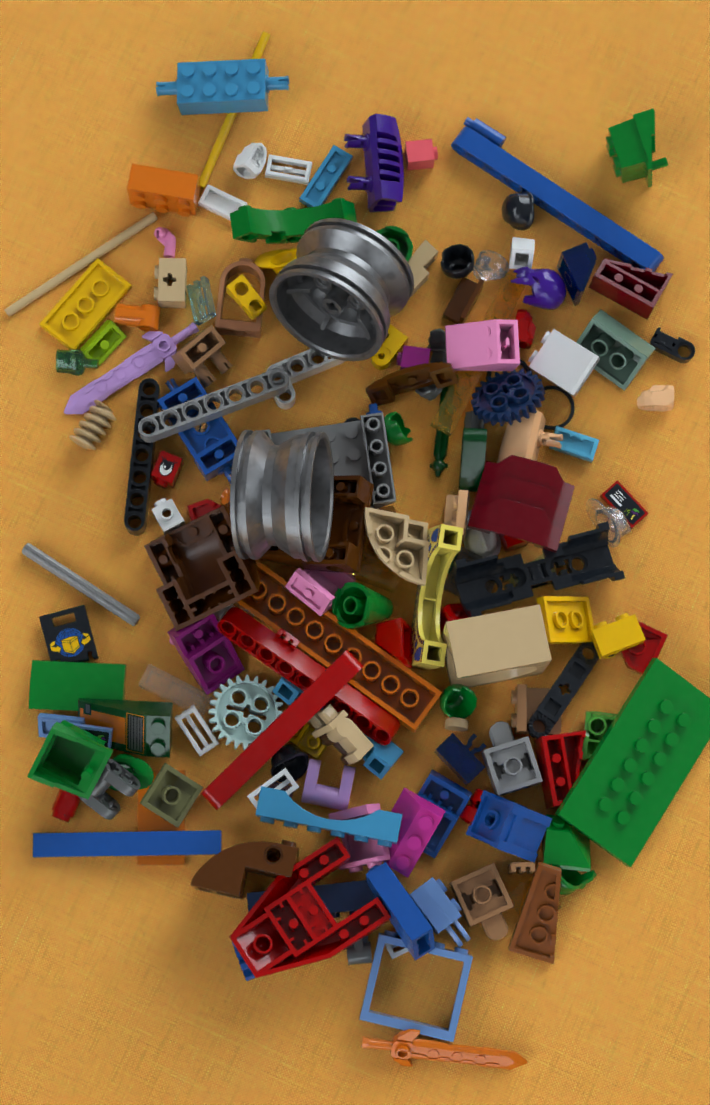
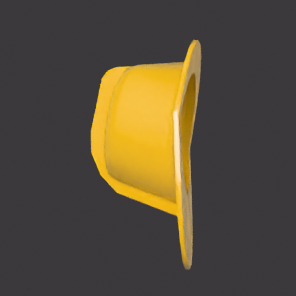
M297 248L265 252L259 255L254 263L259 268H272L275 274L278 275L281 269L289 262L297 259Z

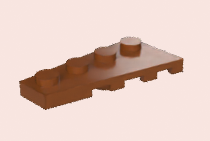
M538 861L508 946L509 951L554 964L561 868Z

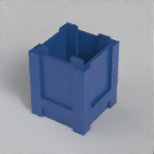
M483 790L480 798L481 802L471 826L469 825L466 835L483 841L496 849L535 863L538 848L547 827L550 826L552 818Z

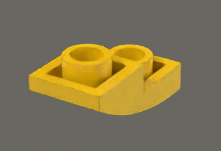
M306 723L289 742L319 760L327 746L321 743L322 741L319 737L314 738L311 734L314 729Z

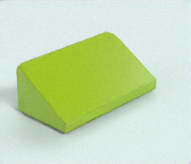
M106 320L77 352L97 369L127 336L113 321Z

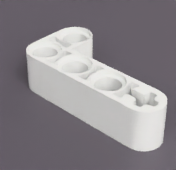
M309 349L272 364L266 372L280 368L285 370L289 377V386L284 393L290 394L291 398L288 401H283L279 398L280 395L273 397L277 406L285 410L293 407L296 400L293 383L335 367L345 361L334 358L328 359V356ZM321 356L324 361L317 364L312 361V358ZM299 364L303 369L300 372H294L291 367ZM281 378L278 381L273 380L272 382L275 385H282L285 381Z

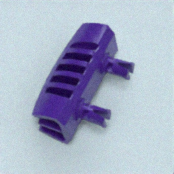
M374 114L362 125L363 135L345 134L344 141H348L344 146L345 148H362L364 150L366 177L348 176L347 183L351 184L347 189L365 190L367 192L369 212L394 211L396 202H402L404 189V166L399 129L396 118L383 114Z

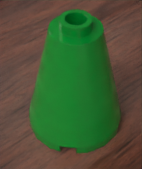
M357 582L345 583L341 589L335 592V598L332 601L333 615H336L338 624L348 629H356L386 620L393 612V604L389 598Z

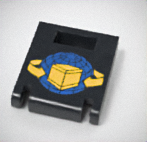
M85 605L39 617L50 661L89 662V651H92L94 660L99 659ZM72 613L75 614V622L55 627L53 618Z

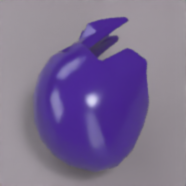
M522 267L513 271L517 273V278L511 280V283L532 287V295H525L523 303L541 309L554 310L564 302L566 297L565 282L557 272L551 269H530L528 267Z

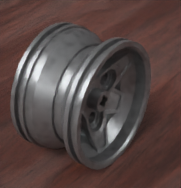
M327 218L316 221L307 228L298 242L296 250L297 259L292 260L282 268L273 281L269 290L271 307L284 328L312 350L343 361L366 360L378 352L386 339L390 326V317L399 313L411 297L414 289L412 270L401 252L389 240L373 229L360 223L340 218Z
M244 430L236 445L230 484L231 531L238 557L241 559L250 558L258 560L271 546H277L294 559L321 562L326 555L330 540L334 502L333 458L328 435L325 432L315 433L308 431L305 434L293 436L281 445H275L262 430Z

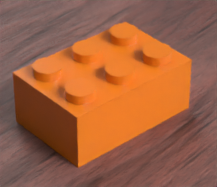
M134 163L131 165L127 185L130 205L138 209L153 208L161 213H167L168 211L177 212L178 215L184 217L196 216L201 192L198 174Z

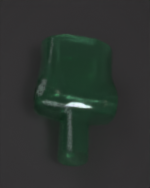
M58 349L56 352V370L59 373L80 376L84 373L85 368L99 367L98 359H85L81 350Z

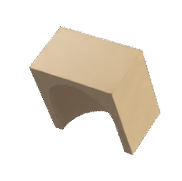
M540 604L448 621L441 634L443 642L447 644L445 662L450 685L463 684L471 688L539 675L544 672L552 661Z

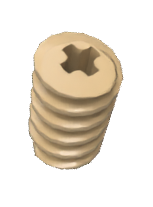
M94 400L96 406L89 407L92 414H84L86 421H79L81 429L74 428L73 431L76 436H69L74 443L84 449L95 450L96 448L92 442H101L97 435H106L103 427H112L108 422L109 419L116 421L113 411L99 400Z

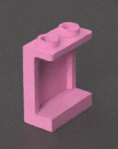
M298 568L285 588L319 616H322L332 608L335 592L341 589L347 582H356V579L349 573L302 570Z
M380 803L366 804L330 813L329 819L351 820L361 818L381 810ZM347 834L342 838V843L351 858L349 862L340 867V870L349 869V873L363 871V866L368 865V869L375 865H381L382 861L391 860L389 848L377 845V840L368 839V843L355 841L354 836Z

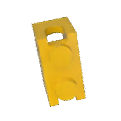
M624 613L615 617V622L607 624L606 621H603L593 626L594 629L591 630L590 637L599 659L642 644L646 640L635 614L629 616L628 613Z

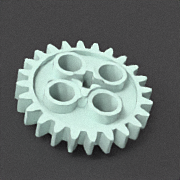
M246 674L244 681H242L239 675H237L235 683L231 679L227 680L228 687L220 684L219 688L222 693L214 692L213 695L217 700H210L209 704L215 708L208 710V714L214 715L213 718L209 719V723H216L212 731L221 732L218 737L219 740L224 737L227 738L226 746L234 742L235 750L239 744L245 750L283 713V711L278 710V708L283 706V702H276L278 696L271 693L274 686L268 689L265 687L267 680L259 684L258 676L253 681H250L249 675ZM235 693L242 694L244 702L240 704L235 703L232 695ZM256 700H263L267 708L265 710H258L254 703ZM229 705L240 711L229 710L226 708V706ZM245 708H248L250 713L247 718L243 717V712H241ZM254 714L265 716L266 720H262L261 718L254 716ZM228 715H234L238 720V724L230 726L226 723L225 718ZM250 722L258 723L260 731L256 733L251 732L248 729V724Z

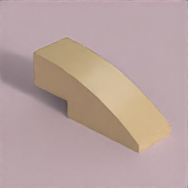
M426 239L408 262L414 277L412 295L428 280L430 273L426 269L438 256L439 251Z

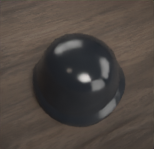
M523 191L507 196L502 204V217L504 221L517 230L529 229L534 221L533 195L528 191Z
M293 744L282 746L271 758L272 777L286 768L293 779L297 781L307 771L309 764L308 754ZM284 775L282 778H280V779L277 780V781L283 782V781H285L287 778H286V776Z

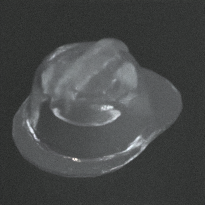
M591 498L587 500L586 510L595 526L608 521L610 528L608 532L609 546L612 548L618 547L620 538L631 531L625 515L620 509L605 507L597 499Z

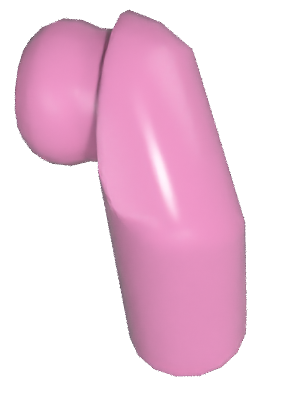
M157 227L154 231V236L165 246L164 257L175 258L176 237L168 229Z

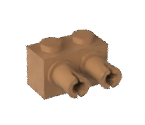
M213 325L204 329L171 356L184 374L193 372L205 388L216 380L204 365L206 359L212 361L220 371V374L225 373L233 366L220 351L221 346L226 342Z

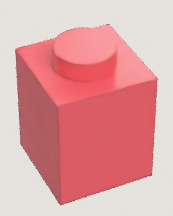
M432 139L405 141L407 171L434 167V160H438L437 146L433 147Z

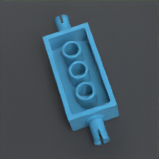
M266 59L182 62L177 65L176 81L156 82V86H158L156 87L157 96L177 95V105L181 115L268 111L269 92L271 90H289V76L269 77Z

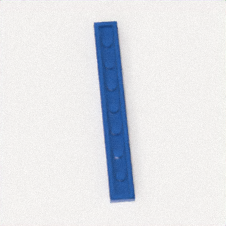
M221 830L33 833L34 858L216 855L222 851Z

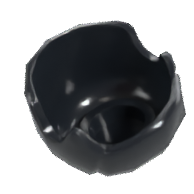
M462 244L451 245L442 252L441 269L447 277L460 279L467 277L473 271L475 264L474 254L468 246Z

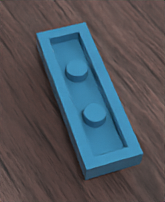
M333 145L300 196L299 202L308 207L323 205L352 161L353 156Z

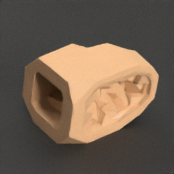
M653 385L649 390H644L637 398L638 408L645 411H671L674 406V386Z

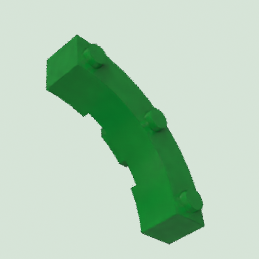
M336 198L330 203L303 209L291 207L284 210H263L244 205L240 206L237 211L230 213L233 239L251 243L256 242L257 239H265L266 244L296 243L300 241L311 224L327 218H340L357 222L354 203L346 201L344 198Z

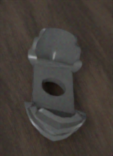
M439 328L431 331L428 338L429 345L427 348L433 352L430 363H447L445 331ZM433 384L419 389L416 388L415 392L431 401L442 392L444 387L437 389L436 385Z

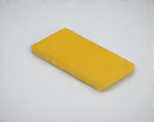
M97 258L39 325L71 352L75 353L130 291L132 285Z

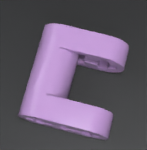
M310 758L301 802L338 810L348 809L356 767L344 765L340 788L317 784L321 760Z

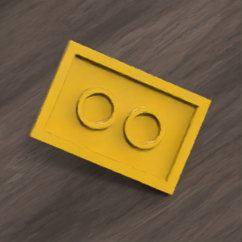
M542 596L536 598L537 605L540 604L548 644H582L593 642L590 637L594 625L589 597Z

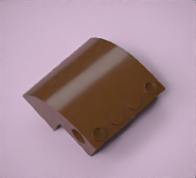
M361 475L334 476L331 534L326 555L321 562L294 559L277 546H271L261 559L314 571L360 573L366 537L364 508H370L374 484H371Z
M230 502L144 546L163 583V586L157 588L156 591L176 631L259 591L260 582L256 560L239 558L234 547L230 521Z
M282 840L281 844L256 841L234 845L210 858L192 878L191 886L196 890L242 900L248 872L276 878L278 875L291 878L297 857H299V848H297L295 842ZM271 854H276V857L280 858L277 862L268 861Z

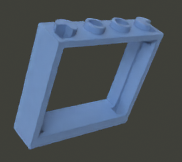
M385 930L384 933H379L359 1020L404 1031L408 1029L420 1030L421 1035L454 1042L473 956L468 954L469 950L456 946L454 950L446 949L444 943L434 941L435 949L428 952L429 954L463 962L449 1027L444 1028L369 1010L385 943L407 948L402 939L398 937L399 934L397 932Z

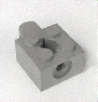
M500 721L493 724L489 730L493 747L483 750L481 754L494 794L502 796L542 783L543 780L529 737L515 740L512 729L507 722Z

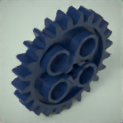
M521 369L519 372L514 370L510 373L503 371L501 375L495 372V377L487 376V382L480 381L481 387L474 388L476 393L472 394L471 404L474 414L477 415L479 420L483 419L485 424L491 421L492 426L497 422H500V426H503L505 422H509L512 425L514 420L520 423L522 417L529 419L530 412L536 413V407H542L541 401L545 400V390L542 380L538 379L537 374L532 375V371L525 373L524 369Z

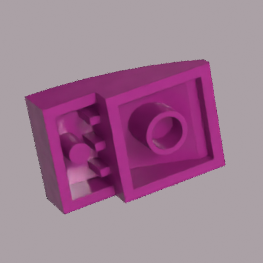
M214 613L178 631L174 627L167 632L186 666L206 695L219 688L220 684H225L228 679L234 678L245 670L231 641L219 632L217 627L218 621Z

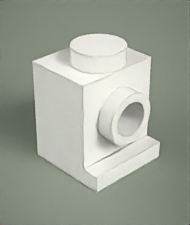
M162 498L154 503L155 508L151 510L164 534L185 525V521L172 498L169 500ZM167 510L171 511V515L169 517L163 516V512Z

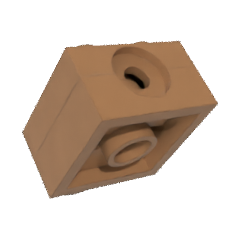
M494 863L449 883L457 903L462 908L461 912L468 927L481 922L487 937L491 940H500L506 936L508 926L502 912L514 907Z

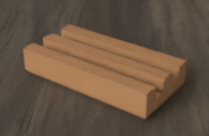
M512 862L508 866V874H514L516 870L517 874H523L526 872V869L527 874H532L535 872V863Z

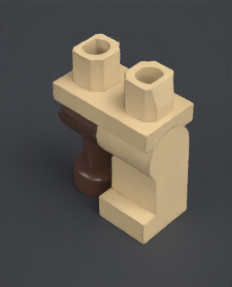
M329 704L322 710H319L309 720L315 727L311 734L315 739L319 737L323 745H333L342 754L341 761L345 765H351L360 761L374 745L352 720L346 718L348 714L345 710L337 712Z

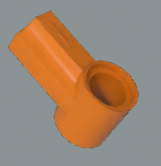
M117 304L114 322L119 325L138 327L140 330L147 332L158 331L161 308L151 304H143L141 307Z

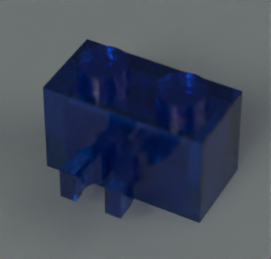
M452 733L436 748L434 753L467 786L485 768L474 754L481 752L486 745L483 743L480 747L469 751L472 741L477 736L473 734L468 739L467 745H464Z

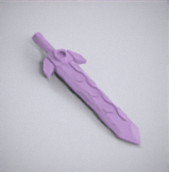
M192 322L188 327L171 338L168 334H163L160 331H148L142 335V338L153 343L148 344L100 378L93 380L72 394L64 413H86L89 411L90 406H96L94 400L103 402L134 379H138L162 363L163 360H165V372L170 371L176 363L171 357L177 352L176 345L192 334L199 331L198 327Z

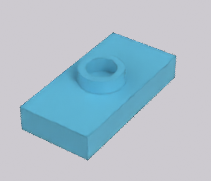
M556 426L554 433L563 434V441H558L562 447L561 449L549 447V449L592 463L599 440Z

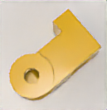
M243 274L226 286L227 294L242 307L250 319L254 320L267 309L262 298Z
M391 324L388 329L387 339L371 358L372 365L377 370L387 369L398 356V352H401L403 346L408 343V337Z

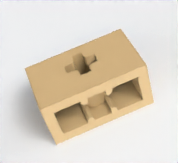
M159 258V265H155L154 269L155 279H158V287H154V300H158L160 308H186V258ZM169 280H173L172 286L167 285Z

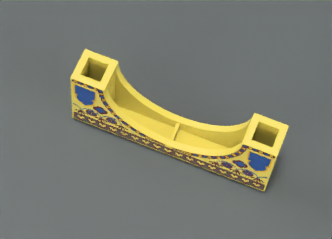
M440 524L428 529L429 553L426 585H417L411 626L412 668L431 670L444 667L447 644L443 642L440 633L441 600L450 565L461 549L463 528Z

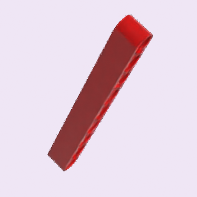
M237 607L230 608L218 622V630L223 636L302 691H305L326 670V668L299 649L295 648L293 650L290 648L291 644L289 642L285 644L283 638L280 637L278 639L275 636L276 633ZM346 684L324 705L331 704L337 712L345 710L348 714L346 718L352 720L362 733L380 745H388L400 729V722L395 716L349 684Z
M348 650L344 651L202 791L201 795L218 810L364 666Z

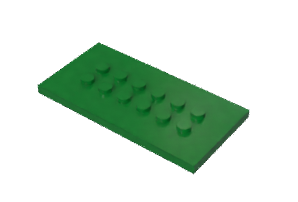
M652 658L555 814L624 865L631 867L710 739V698L658 658Z

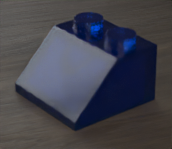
M587 242L563 251L557 264V269L565 282L574 306L579 305L597 260L593 248L589 249Z

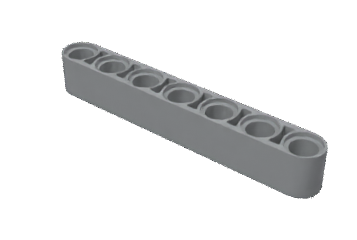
M273 369L147 416L139 422L138 430L140 437L145 442H155L283 394L289 386L288 374L283 369ZM280 377L285 382L282 385H275L272 381ZM258 385L263 388V391L256 394L251 389ZM235 393L242 396L236 402L230 400V396ZM211 402L220 403L218 409L212 410L208 407ZM189 410H197L199 414L194 418H190L186 415ZM172 417L177 420L173 426L165 424L168 418ZM147 426L155 427V431L151 434L143 432Z

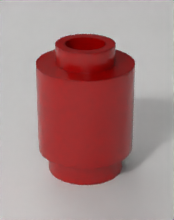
M60 789L51 810L53 812L51 816L69 823L70 818L74 817L81 799L75 794Z

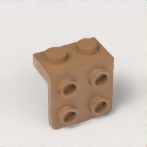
M517 684L515 690L511 691V704H515V713H511V727L514 728V734L529 735L527 723L550 688H527V684ZM561 716L548 735L561 733ZM534 721V730L539 733L544 732V724L541 721Z

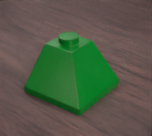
M546 814V816L552 818V821L542 838L543 863L566 870L590 872V839L559 816Z

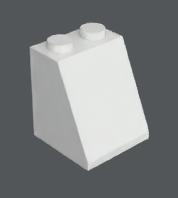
M557 330L547 331L541 340L543 346L539 352L535 350L528 360L531 363L529 368L573 397H576L600 358Z

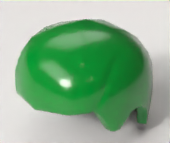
M394 411L384 417L387 441L390 444L399 446L413 441V438H407L411 430L404 427V421L399 413Z
M452 684L445 688L441 694L440 707L444 714H447L449 717L465 719L477 707V697L469 687L463 684Z

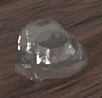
M482 250L478 253L473 268V275L478 280L480 278L484 282L498 280L508 274L509 264L503 256L490 250Z

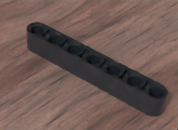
M151 378L142 380L138 389L124 516L125 527L134 536L143 534L147 527L152 481L151 473L153 471L156 441L151 443L145 442L139 437L138 430L139 422L145 418L141 415L145 409L153 410V414L159 412L157 400L161 397L160 388L157 381ZM148 387L156 389L152 395H146L144 390ZM147 426L144 428L143 431H149L153 433L155 431V427ZM144 452L149 455L145 461L137 460V456L140 453ZM142 474L146 476V480L143 483H136L134 481L137 475ZM135 497H142L144 499L143 503L139 506L133 505L132 500ZM133 519L141 520L139 527L132 528L129 526Z

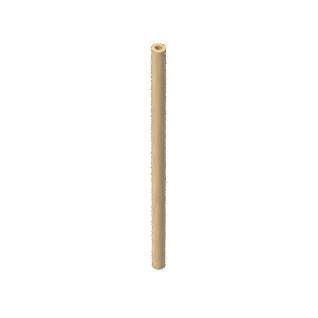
M154 212L150 213L4 309L6 314L10 317L94 262L97 258H100L158 220Z

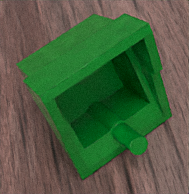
M654 109L634 114L633 119L608 128L609 136L606 137L607 151L609 157L613 159L616 177H621L622 183L645 177L648 187H651L652 171L668 166L666 157L652 161V153L655 152Z
M63 720L61 723L56 722L52 726L27 777L50 787H57L82 798L89 799L114 750L104 746L106 741L66 720Z

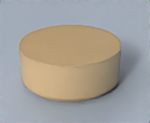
M450 717L445 720V729L460 732L467 731L469 722L463 718Z

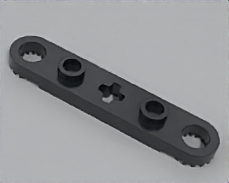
M593 642L582 643L577 648L529 719L527 731L531 737L538 739L550 733L599 660ZM584 648H589L593 651V659L588 660L583 657L582 651ZM566 685L569 694L565 693L562 695L560 693L561 689L558 686ZM534 721H541L544 724V732L539 733L534 730Z

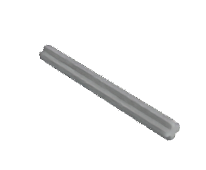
M27 543L23 547L22 553L29 559L130 625L135 626L138 623L140 616L136 612L32 544Z

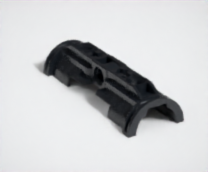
M608 521L597 524L594 530L569 536L567 542L559 543L556 553L542 549L544 559L524 564L521 553L498 559L497 555L470 562H466L465 558L455 560L454 579L464 612L468 618L482 615L481 611L533 597L532 589L552 584L556 591L607 578L611 581L625 579L624 572L620 571L613 563L609 551L608 532L610 528ZM573 559H580L583 562L582 570H575L572 567ZM554 565L556 566V568H561L566 565L567 569L561 570L558 573V575L556 574V572H551V569L554 567ZM511 576L513 577V579H518V582L515 584V587L511 583L506 584L504 587L502 585V583L507 582L511 578ZM486 582H495L497 591L489 593L485 588Z

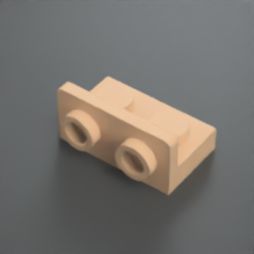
M459 490V495H447L444 525L463 528L462 541L466 540L470 499L468 490Z

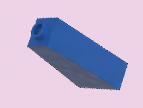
M385 862L381 865L373 866L366 874L367 885L374 896L379 898L391 916L390 922L416 961L435 949L433 928L388 864Z

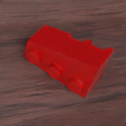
M586 730L541 736L534 740L539 771L543 780L542 789L546 809L559 808L580 775L579 770L583 758L582 749Z

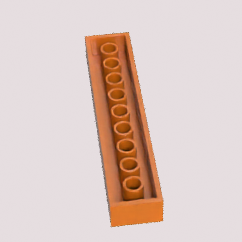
M256 560L260 582L259 591L233 604L274 633L283 628L300 641L297 649L326 669L344 651L348 650L364 667L347 684L395 716L401 725L415 733L440 698L442 692L356 630L339 625L337 617L329 611L319 616L285 588L288 583L286 580Z

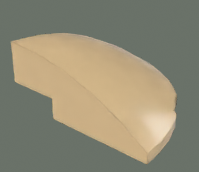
M365 507L364 524L366 533L379 559L399 577L414 584L425 586L429 553V541H427L428 523L411 520L409 515Z

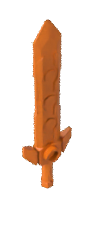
M415 1029L398 1032V1035L393 1036L392 1041L362 1036L361 1048L390 1050V1055L394 1061L402 1066L412 1067L410 1058L508 1070L528 1063L525 1058L515 1051L415 1039L420 1034V1030Z

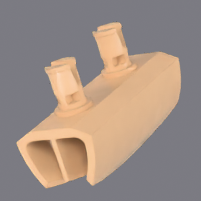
M536 410V413L530 412L529 419L522 417L520 423L514 420L512 425L508 422L497 463L510 455L537 461L539 449L542 445L561 449L562 445L558 441H563V434L544 432L546 419L543 413Z

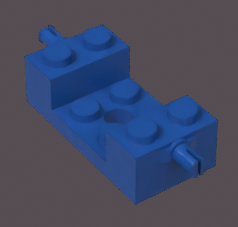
M197 377L179 387L174 378H172L170 382L168 380L165 383L171 392L157 401L160 410L163 411L206 395L207 392ZM213 402L209 403L208 407L210 409H217ZM192 409L189 410L186 415L190 418H194L199 414V412L197 410ZM172 417L167 419L170 425H175L177 422ZM223 417L206 422L208 427L204 432H198L193 427L178 433L206 481L217 475L224 474L231 484L230 475L238 440Z

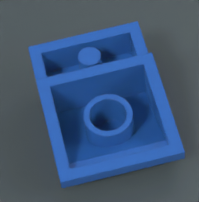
M433 769L417 795L445 810L440 823L423 851L435 859L473 793Z

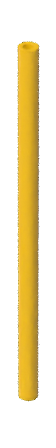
M262 32L251 59H261L270 38L269 33ZM227 113L200 176V189L204 190L237 113Z

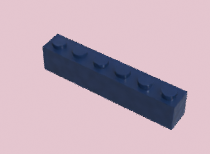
M367 880L313 886L333 918H339L340 913L349 912V915H351L376 898L367 885ZM265 891L247 893L248 912Z

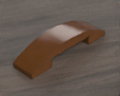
M425 363L407 367L384 376L366 388V393L372 404L376 403L380 406L394 402L395 395L433 384L439 389L457 384L459 379L451 363Z

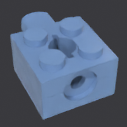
M432 877L409 895L433 928L434 933L437 935L445 929L460 948L463 943L450 925L453 924L466 942L471 939L457 920L462 916L459 913L462 908L454 898L450 900L444 893L447 891V888L440 879L435 881Z

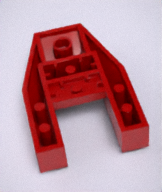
M338 837L296 863L291 878L278 875L229 936L255 978L330 959L390 921L391 916L377 897L337 924L314 889V884L350 861L351 856Z

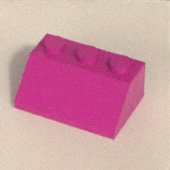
M404 787L391 812L403 814L397 844H392V847H388L391 860L383 862H386L390 868L408 878L440 823L445 810Z

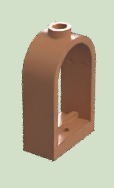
M240 258L239 261L227 266L221 275L215 329L221 335L260 338L263 313L257 317L256 322L222 319L226 284L237 273L246 272L254 275L260 282L259 296L263 301L265 300L266 287L262 270L252 263L251 259Z

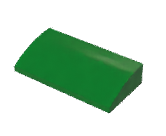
M32 660L29 709L78 711L79 698L125 700L126 664Z

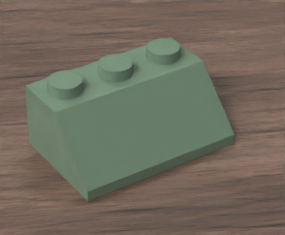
M600 310L591 319L576 342L599 356L600 360L594 369L624 391L656 349L603 310Z

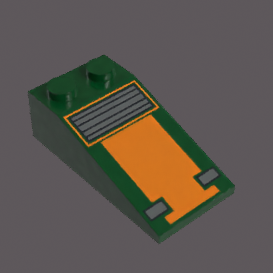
M78 699V717H84L85 724L113 728L111 749L148 757L170 758L172 747V702Z

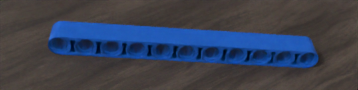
M463 127L452 142V149L517 193L523 191L530 192L533 195L534 204L619 260L632 264L631 267L644 270L645 268H650L655 272L663 261L664 257L658 250L471 128Z

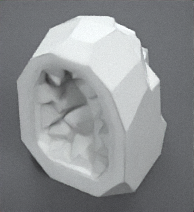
M251 143L244 147L243 151L237 155L233 165L235 173L244 179H255L261 173L266 163V147L262 143Z

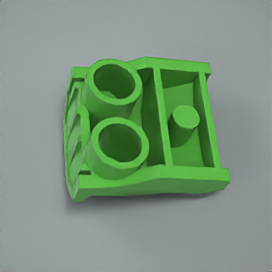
M597 711L585 712L584 730H586V736L583 741V760L590 759L617 714Z

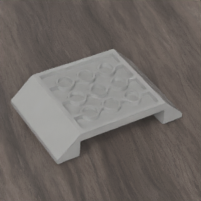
M383 412L361 415V420L278 433H271L270 429L262 430L275 445H281L293 436L305 434L308 431L315 433L325 432L331 445L334 476L361 475L371 484H374L370 508L378 509L397 502Z

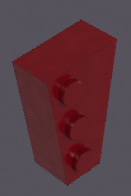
M604 258L594 274L589 288L648 320L673 273L666 272V274L653 272V269L645 268L644 270L631 267L632 264Z

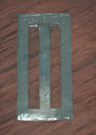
M205 276L200 277L201 281L195 280L193 282L194 285L189 284L186 286L193 321L198 326L216 316L209 279Z

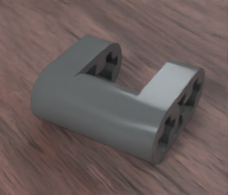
M110 758L90 798L85 799L79 796L86 805L108 820H112L121 808L119 803L106 793V790L112 785L125 796L132 797L141 787L139 780L133 774Z

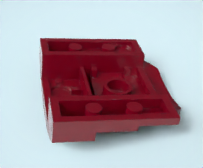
M510 455L499 463L486 461L467 528L488 534L493 532L532 543L534 547L556 553L575 486L564 482L557 467L531 459Z

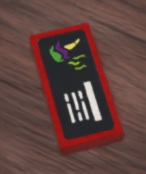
M618 480L600 496L630 529L648 515V512Z

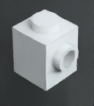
M512 237L509 269H519L522 267L532 269L535 239Z

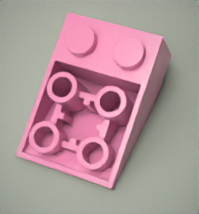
M494 319L445 326L446 362L451 363L454 371H514L519 366L518 320Z

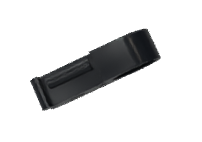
M660 327L657 328L649 343L656 348L655 351L680 363H687L693 358L695 347L691 342L681 337L677 340L661 332ZM680 347H687L690 350V356L681 357L678 349Z

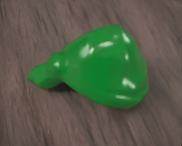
M561 869L560 895L566 896L577 889H583L587 883L594 880L597 874L594 870L581 875L575 870Z

